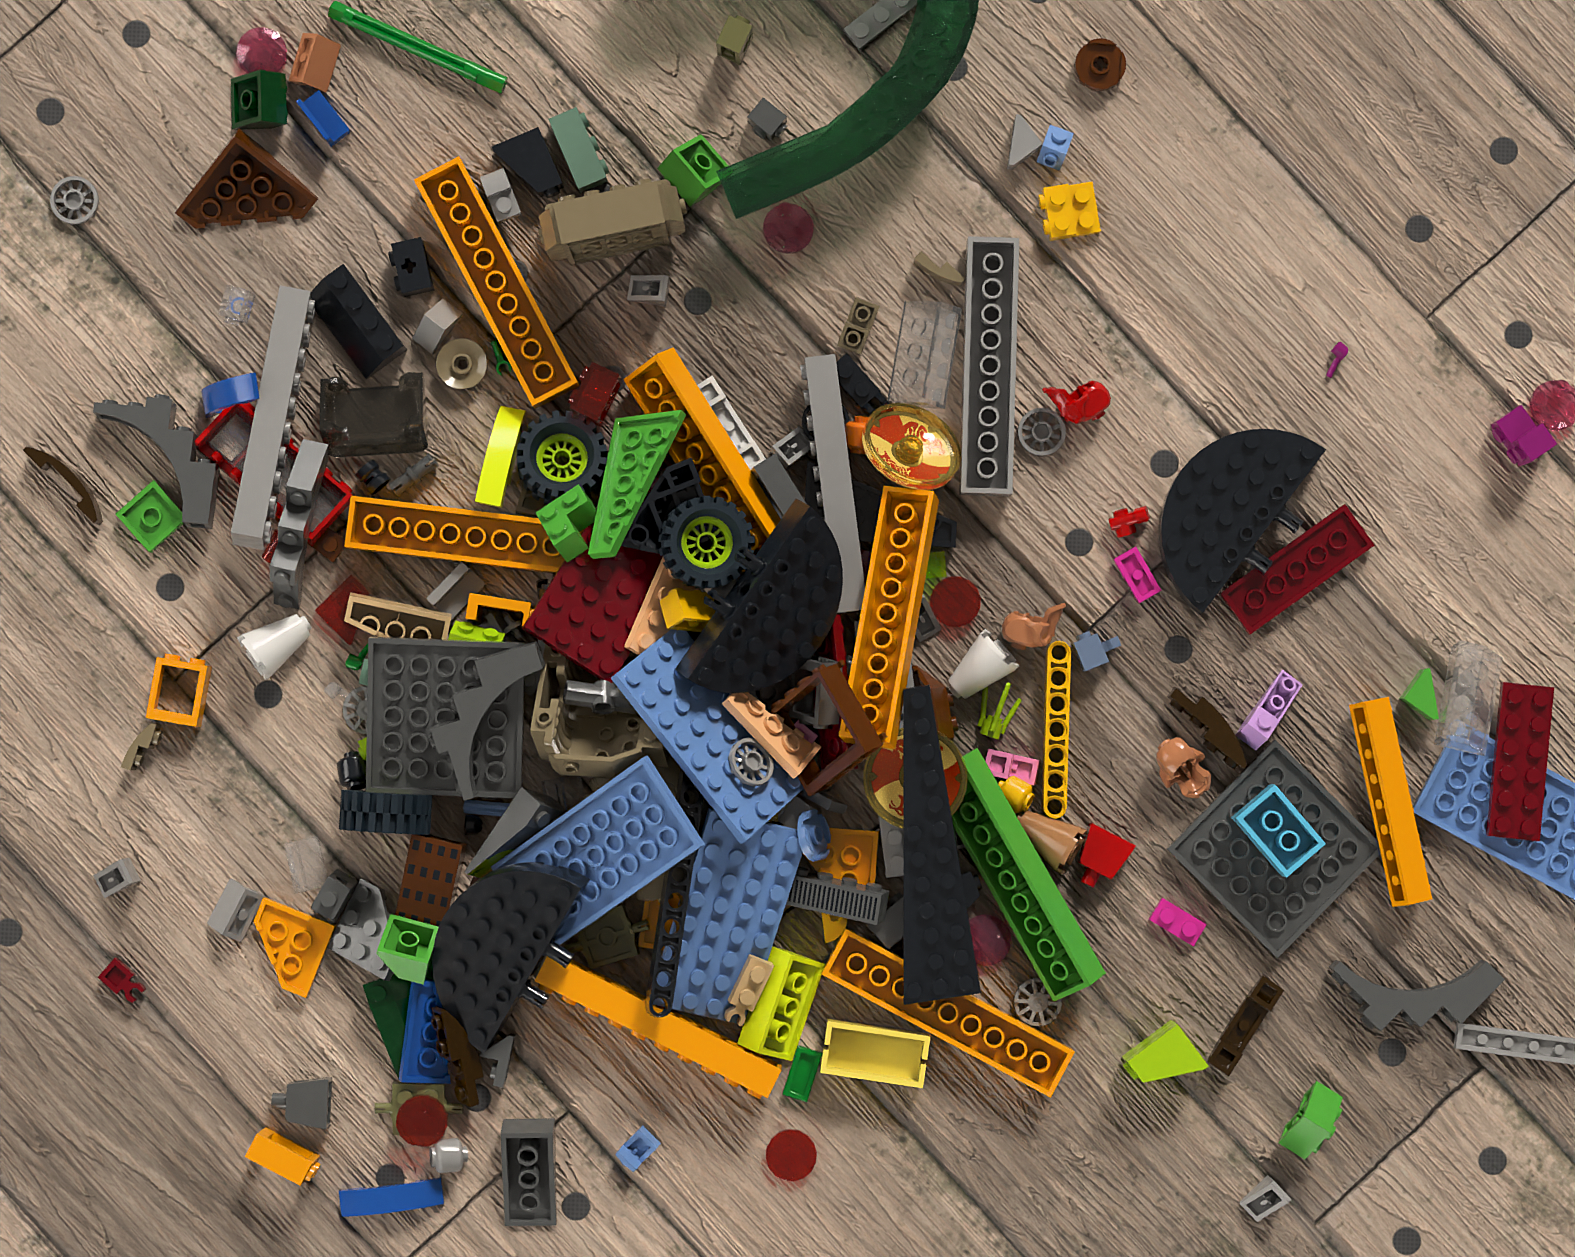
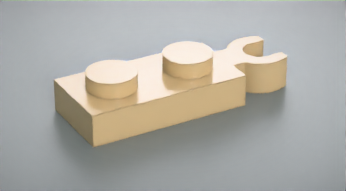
M751 954L748 955L728 998L729 1003L733 1004V1006L725 1011L724 1018L726 1021L729 1022L734 1014H738L737 1024L739 1026L744 1024L746 1019L744 1013L746 1010L753 1012L774 968L772 962Z

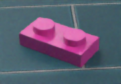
M1136 546L1113 559L1138 604L1162 591Z
M1162 897L1149 917L1150 921L1193 947L1207 925Z

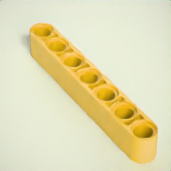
M1063 641L1051 643L1046 649L1041 807L1043 813L1050 818H1060L1067 809L1071 650L1068 644ZM1058 645L1064 649L1065 655L1063 659L1056 660L1053 658L1051 652L1054 646ZM1055 671H1059L1064 675V682L1060 686L1054 685L1051 681V675ZM1060 697L1064 705L1060 711H1054L1051 708L1050 701L1052 698ZM1054 722L1061 724L1063 732L1059 737H1054L1050 733V726ZM1053 748H1058L1062 752V758L1057 763L1049 759V752ZM1052 774H1058L1061 777V785L1057 788H1052L1048 784V778ZM1053 799L1058 800L1061 805L1060 811L1056 814H1051L1047 808L1049 801Z

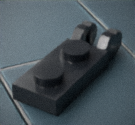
M847 353L836 362L839 385L872 418L879 415L868 404L874 397L887 411L893 408L880 393L879 388Z

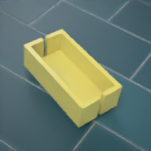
M827 1018L824 1044L829 1046L823 1047L820 1073L923 1088L926 1063L920 1061V1059L927 1060L931 1036L928 1033Z

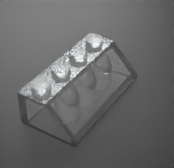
M904 302L887 401L924 408L945 409L962 308L944 302Z
M1459 640L1451 647L1434 745L1481 756L1486 755L1503 659L1486 646Z

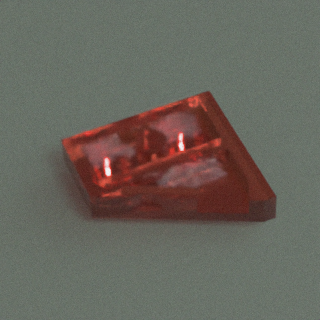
M350 575L315 609L318 615L349 646L353 644L358 628L344 621L349 595L352 592L370 596V592L353 575Z

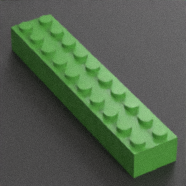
M976 748L961 756L966 774L965 788L960 802L951 812L953 826L1054 1002L1092 985L1105 975L1106 972L980 751Z

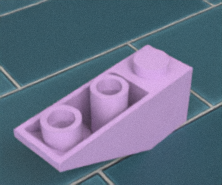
M1281 670L1248 714L1235 736L1256 751L1269 739L1303 684L1284 670Z

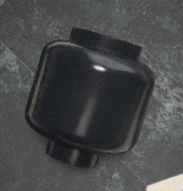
M358 751L345 753L344 758L337 762L340 785L346 787L347 790L365 789L366 760H363Z

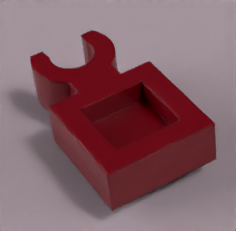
M117 957L98 976L114 993L119 994L122 990L125 991L126 999L132 1003L137 1001L132 995L134 988H137L142 993L146 990L143 984L134 983L131 980L136 974Z

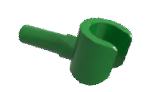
M497 341L491 342L498 362L496 366L497 373L502 376L499 370V366L502 363L507 364L511 372V364L505 361Z
M368 644L358 656L349 654L345 663L346 667L352 670H359L361 668L364 658L368 653Z

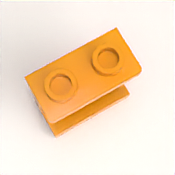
M469 593L465 618L470 621L481 622L483 607L523 613V627L535 605L530 602Z

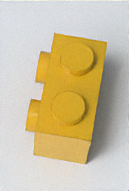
M676 588L669 591L666 597L659 600L667 629L701 632L716 612L704 604V597L707 596L713 601L714 598L701 590L686 591L683 588Z

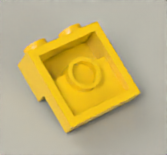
M1093 181L1073 185L1063 184L1044 187L1041 191L1042 194L1038 195L1040 210L1045 209L1046 219L1042 220L1043 231L1045 235L1049 234L1050 241L1101 232Z

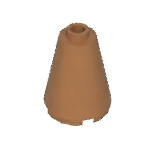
M1028 810L1024 814L1020 812L1017 818L1038 855L1057 873L1064 874L1066 870L1062 867L1065 863L1071 865L1083 845L1084 839L1081 838V835H1087L1088 831L1082 827Z

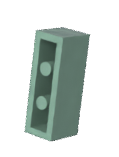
M577 107L549 118L548 120L579 193L608 182L606 174L610 172L605 160L598 159L596 151L600 150L595 137H589L586 128L590 127L585 113L579 114Z

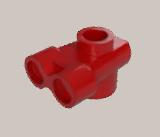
M1143 506L1128 512L1127 508L1112 512L1114 517L1108 520L1111 530H1115L1117 538L1136 533L1135 524L1149 521L1150 516L1147 507Z

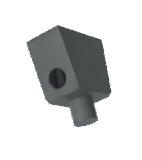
M336 869L327 877L310 909L336 924L359 881Z
M332 1077L290 1082L287 1084L286 1093L272 1094L271 1107L273 1109H286L285 1121L327 1129L330 1126Z

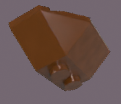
M917 665L912 666L914 687L930 684L937 731L951 742L954 739V732L958 731L956 716L951 717L950 707L954 706L951 691L947 692L946 686Z

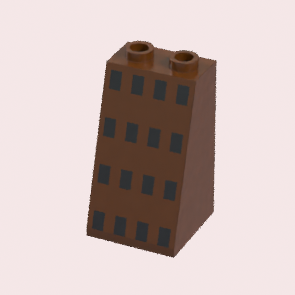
M412 834L395 915L439 927L444 915L455 901L468 844L428 834Z

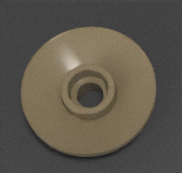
M458 338L449 341L440 349L436 359V369L442 381L448 386L455 389H469L477 385L485 376L487 357L484 350L476 342L470 339ZM460 361L467 362V367L463 370L458 367Z

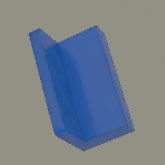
M319 90L304 102L300 98L296 101L331 147L351 132Z

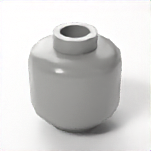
M458 1138L435 1141L434 1146L429 1149L430 1165L435 1167L438 1173L460 1171L463 1167V1162H468L467 1146L462 1147V1143Z

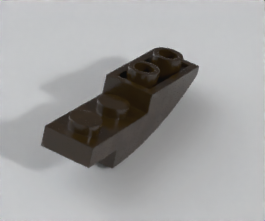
M1177 688L1172 689L1167 695L1171 700L1169 705L1179 713H1182L1184 710L1191 716L1189 721L1199 729H1202L1203 726L1206 728L1200 736L1205 740L1203 745L1214 754L1216 751L1221 753L1225 757L1223 761L1235 770L1236 767L1244 769L1247 763L1240 743L1232 728L1217 709L1203 696L1199 697L1194 703Z
M437 1006L432 1007L433 1016L431 1017V1023L438 1039L436 1041V1049L441 1057L451 1061L450 1070L456 1081V1087L454 1088L455 1096L459 1102L468 1107L479 1105L475 1080L484 1077L477 1051L469 1042L468 1034L448 1011Z

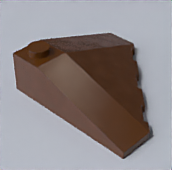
M238 129L175 211V214L195 229L205 228L206 224L221 223V226L241 225V220L257 219V223L277 221V217L283 216L303 219L318 200V197L260 144Z

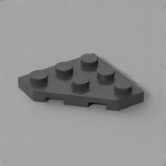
M360 878L327 948L379 978L390 981L393 972L376 954L390 916L385 900H387L386 892L370 881Z

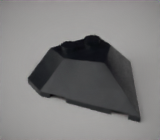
M692 457L668 466L641 504L621 546L660 554L661 542H658L659 535L663 531L661 528L662 524L668 519V514L676 509L678 505L693 498L704 496L699 484L701 480ZM704 524L705 532L708 524ZM695 526L696 530L700 533L699 526ZM713 526L711 533H713L717 528ZM690 531L689 536L696 537V536ZM719 532L715 537L720 538L722 534ZM702 536L699 540V545L702 549L709 550L711 547V540L707 536ZM687 540V545H691L694 543L693 541ZM719 541L717 544L723 546L724 541ZM694 547L688 549L690 554L695 550ZM715 548V550H716L719 554H721L722 550H719V549H716V548ZM698 552L694 558L698 560L700 553ZM711 553V557H712V561H713V560H715L716 558H715V556ZM704 555L703 562H707L706 555Z

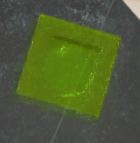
M945 551L930 552L925 579L947 577Z

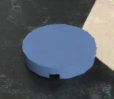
M816 809L803 811L797 823L800 847L807 859L813 862L826 859L830 852V849H827V843H830L831 840L827 821L822 814H817L818 810Z

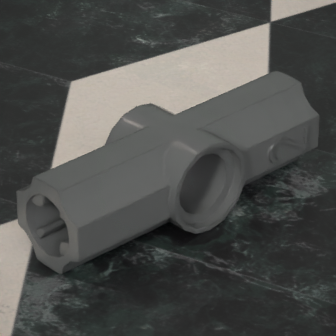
M567 680L563 692L564 704L590 707L593 712L603 715L613 713L614 711L638 714L613 682L600 680L590 684Z

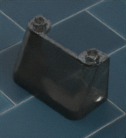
M423 372L405 373L399 378L398 386L349 389L347 382L339 377L320 379L319 431L323 443L328 444V455L333 457H356L416 453L426 450L428 448V429Z

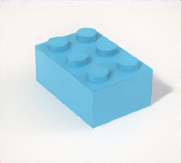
M1269 784L1231 817L1282 877L1287 878L1326 844L1275 784Z

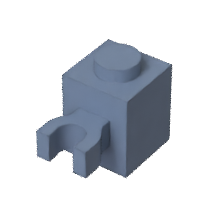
M1090 631L1075 636L1077 642L1071 644L1083 672L1109 662L1105 652L1121 646L1118 636L1101 642L1098 633L1091 635Z

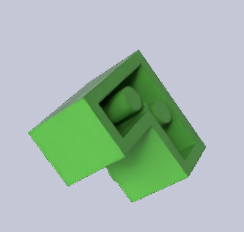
M578 484L537 511L536 515L553 546L566 562L571 561L589 549L580 531L594 523L597 509Z
M1316 1081L1303 1095L1298 1112L1285 1125L1279 1144L1303 1159H1306L1312 1152L1317 1153L1322 1146L1323 1140H1329L1336 1130L1334 1122L1342 1112L1340 1105L1343 1097Z

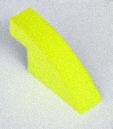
M500 406L481 471L475 498L476 503L502 508L506 487L511 485L517 456V445L520 442L526 413L525 410Z

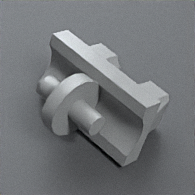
M500 610L486 615V620L479 625V627L493 628L498 632L506 633L504 642H518V639L523 637L518 629L522 626V619L514 622L510 614L503 617Z

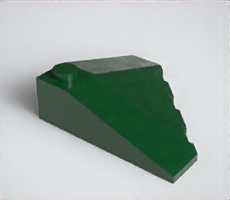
M431 962L426 979L434 980ZM393 974L390 981L379 978L364 984L363 988L399 1079L411 981L400 979Z

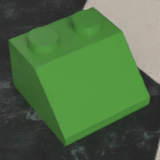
M702 134L672 150L657 168L672 186H676L677 192L690 207L707 197L734 173Z
M390 914L376 954L398 978L424 985L433 959L434 942L439 927Z

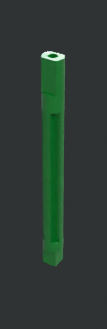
M334 1L329 7L328 17L345 25L354 27L500 94L503 93L506 87L508 77L430 44L338 1Z

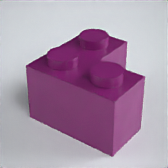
M1522 405L1515 407L1490 424L1493 428L1492 434L1499 443L1503 442L1508 450L1506 451L1508 458L1514 464L1517 463L1519 467L1534 461L1557 445L1544 424L1541 423L1536 426Z

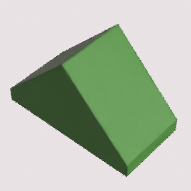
M1420 669L1399 699L1426 719H1439L1431 669Z

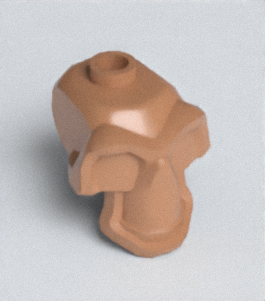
M1062 603L1048 608L1044 618L1035 615L1034 617L1030 616V613L1021 614L1019 611L1009 613L1002 624L1003 638L1006 641L1012 642L1011 647L1026 650V646L1036 648L1050 644L1052 637L1055 636L1056 625L1063 613V608H1066V604Z
M1178 737L1171 740L1166 739L1159 745L1156 759L1160 767V778L1167 788L1177 783L1185 797L1195 799L1209 790L1211 774L1199 765L1205 759V755L1201 751L1189 747L1182 738Z

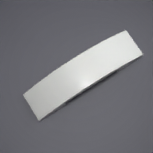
M711 376L697 386L750 471L754 466L766 460L714 377Z

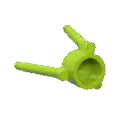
M1009 682L1006 683L995 715L988 714L987 719L988 686L982 690L981 711L978 726L981 727L980 734L999 740L1000 734L1005 733L1007 725L1021 703V699L1018 698L1004 721L1000 718L1011 686Z

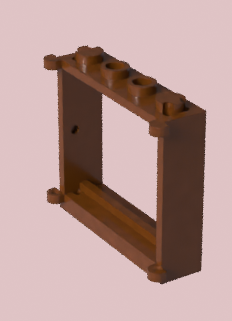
M843 660L828 667L822 664L811 671L812 676L800 680L797 683L798 688L789 690L784 694L785 699H781L770 706L772 710L769 713H777L784 718L783 723L794 730L796 727L788 715L789 709L822 683L856 742L821 771L814 759H811L797 776L809 797L831 787L883 745L882 740L887 738L885 732L880 735L877 734L841 672L840 668L846 665Z

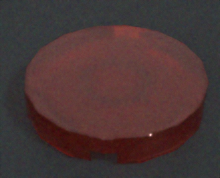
M951 576L941 580L934 587L930 595V608L940 623L948 627H961L969 624L980 610L981 597L977 587L970 580L963 577Z
M427 1094L408 1098L400 1106L396 1116V1128L400 1137L408 1144L428 1147L437 1143L444 1135L448 1125V1113L444 1105L437 1098Z
M786 1129L779 1131L771 1138L767 1145L766 1161L768 1168L780 1179L787 1181L803 1179L811 1173L816 1163L817 1151L815 1144L808 1134L800 1130Z

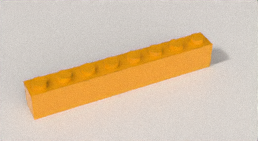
M1389 697L1350 704L1351 718L1392 907L1432 900Z

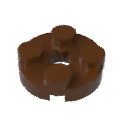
M1099 38L1091 40L1079 50L1074 68L1081 85L1094 91H1105L1118 84L1126 70V58L1123 51L1121 52L1120 48L1116 46L1117 44L1111 40ZM1100 58L1103 59L1104 64H1107V68H1103L1102 71H1098L1093 66V63H1097Z

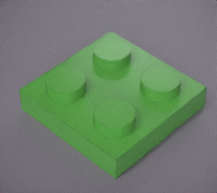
M155 480L115 514L150 553L184 524L182 522L183 511Z

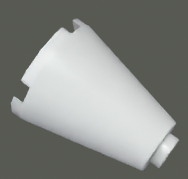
M295 614L241 634L237 637V640L241 647H246L247 657L259 674L267 680L310 636L308 630L312 629L304 616L299 617Z
M986 629L979 634L948 680L951 684L948 689L958 699L961 696L964 699L972 696L1014 672L1019 667V664L1014 663L1016 661L1014 656L998 639L993 642L989 638L992 633Z

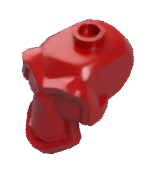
M1089 381L1082 386L1079 385L1070 394L1065 389H1057L1055 387H1045L1042 389L1043 393H1047L1048 397L1057 406L1065 421H1071L1075 424L1091 419L1095 421L1105 415L1104 410L1111 403L1109 390L1098 381Z

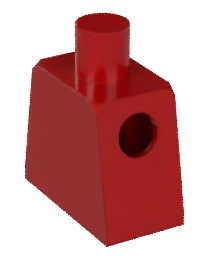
M1089 823L1087 827L1088 832L1084 837L1077 862L1087 867L1080 881L1094 888L1100 875L1109 879L1115 876L1136 845L1093 823Z

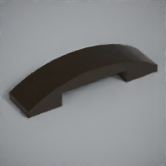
M30 447L23 449L39 468L47 471L53 466L83 497L76 506L93 524L100 525L103 522L94 494L78 473L66 463L48 453Z
M1262 975L1227 1024L1207 1062L1225 1075L1230 1076L1241 1059L1243 1050L1267 1013L1271 1012L1284 989Z

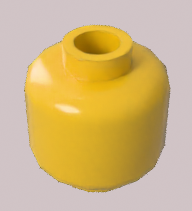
M1010 776L1006 781L1001 779L998 785L1014 813L1026 812L1035 797V794L1032 793V786L1016 776Z

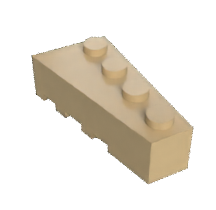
M351 592L344 621L378 637L447 640L452 614Z

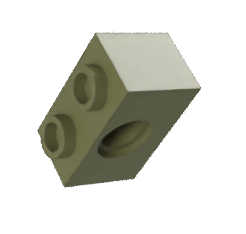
M730 15L728 16L716 42L717 55L741 65L753 39V27L750 25L749 20L739 15H736L735 18Z

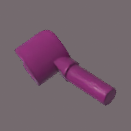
M1338 342L1331 350L1336 358L1326 374L1330 378H1332L1338 364L1348 354V347L1342 342Z

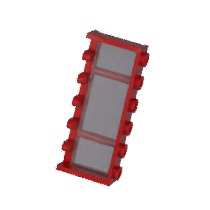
M251 403L236 404L224 409L194 441L196 449L206 458L213 460L214 464L239 485L241 483L255 408ZM292 438L289 445H284L286 447L287 460L285 469H280L279 471L282 472L280 494L275 493V497H277L276 516L279 519L286 504V484L299 451L293 445L294 440ZM327 467L317 496L308 537V543L312 547L319 537L350 505V498L353 496L351 494L353 490L345 482L341 481L338 483L332 478L333 473Z

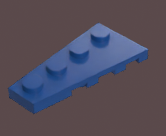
M425 979L424 985L411 982L398 1079L401 1082L451 1084L450 1075L448 1074V1060L441 1057L437 1052V1033L431 1023V1017L433 1016L432 1007L442 1008L433 979Z

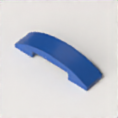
M256 373L221 380L206 386L201 391L205 418L216 416L223 409L236 404H245L260 399Z
M441 1177L416 1180L411 1183L339 1190L342 1217L392 1213L444 1204Z

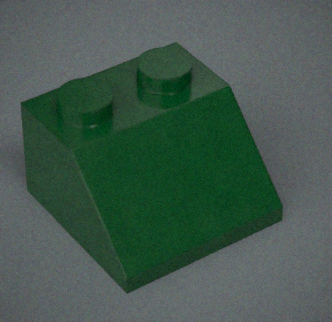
M257 70L231 79L232 129H272L287 124L286 74Z

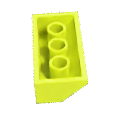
M772 946L768 961L773 963L774 968L753 1012L748 1010L737 1044L759 1054L792 1061L825 963Z

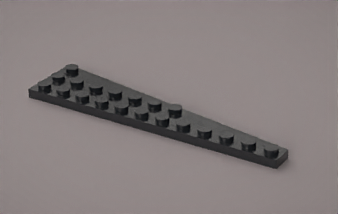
M930 684L904 688V1005L979 994L981 993Z

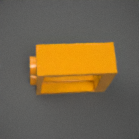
M166 653L164 658L157 657L146 718L201 727L212 671L211 666L205 665L206 660L190 658L188 663L180 661V656ZM165 665L200 671L192 715L157 709Z
M267 1127L256 1134L245 1155L246 1158L300 1186L306 1180L310 1182L321 1165L317 1162L320 1157L319 1154Z

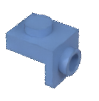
M1050 125L1038 155L1037 163L1060 170L1074 133Z
M642 1125L620 1147L615 1155L625 1167L634 1172L661 1143Z

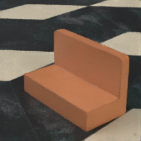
M303 33L288 81L296 85H306L321 92H327L341 47L340 44L319 34Z

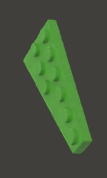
M682 410L615 418L588 555L593 559L616 556L686 417Z

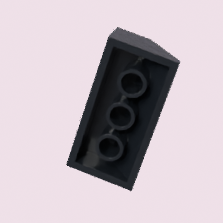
M344 264L325 276L311 291V300H315V311L366 380L407 351L402 341Z

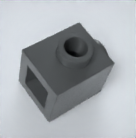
M764 97L747 116V122L754 127L752 131L763 140L765 137L770 141L775 136L779 138L788 127L785 124L787 116Z

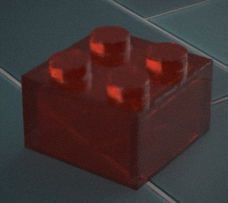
M592 362L590 367H584L579 378L581 385L578 390H573L568 403H570V409L573 414L577 416L581 414L586 417L587 421L601 427L623 381L619 374Z

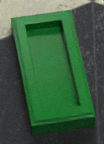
M801 1045L797 1046L782 1095L803 1102L808 1101L822 1052Z

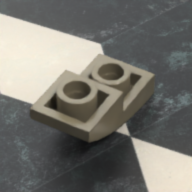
M856 296L837 346L861 355L880 305Z
M151 723L137 736L124 757L121 765L122 768L136 770L137 766L140 767L145 757V752H142L143 747L154 749V746H158L163 734V731L160 730L161 724Z

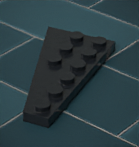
M807 461L805 502L821 517H824L823 507H818L816 492L821 491L820 481L815 482L813 466L818 465ZM851 479L859 542L873 543L882 491ZM937 514L931 547L955 548L957 522Z

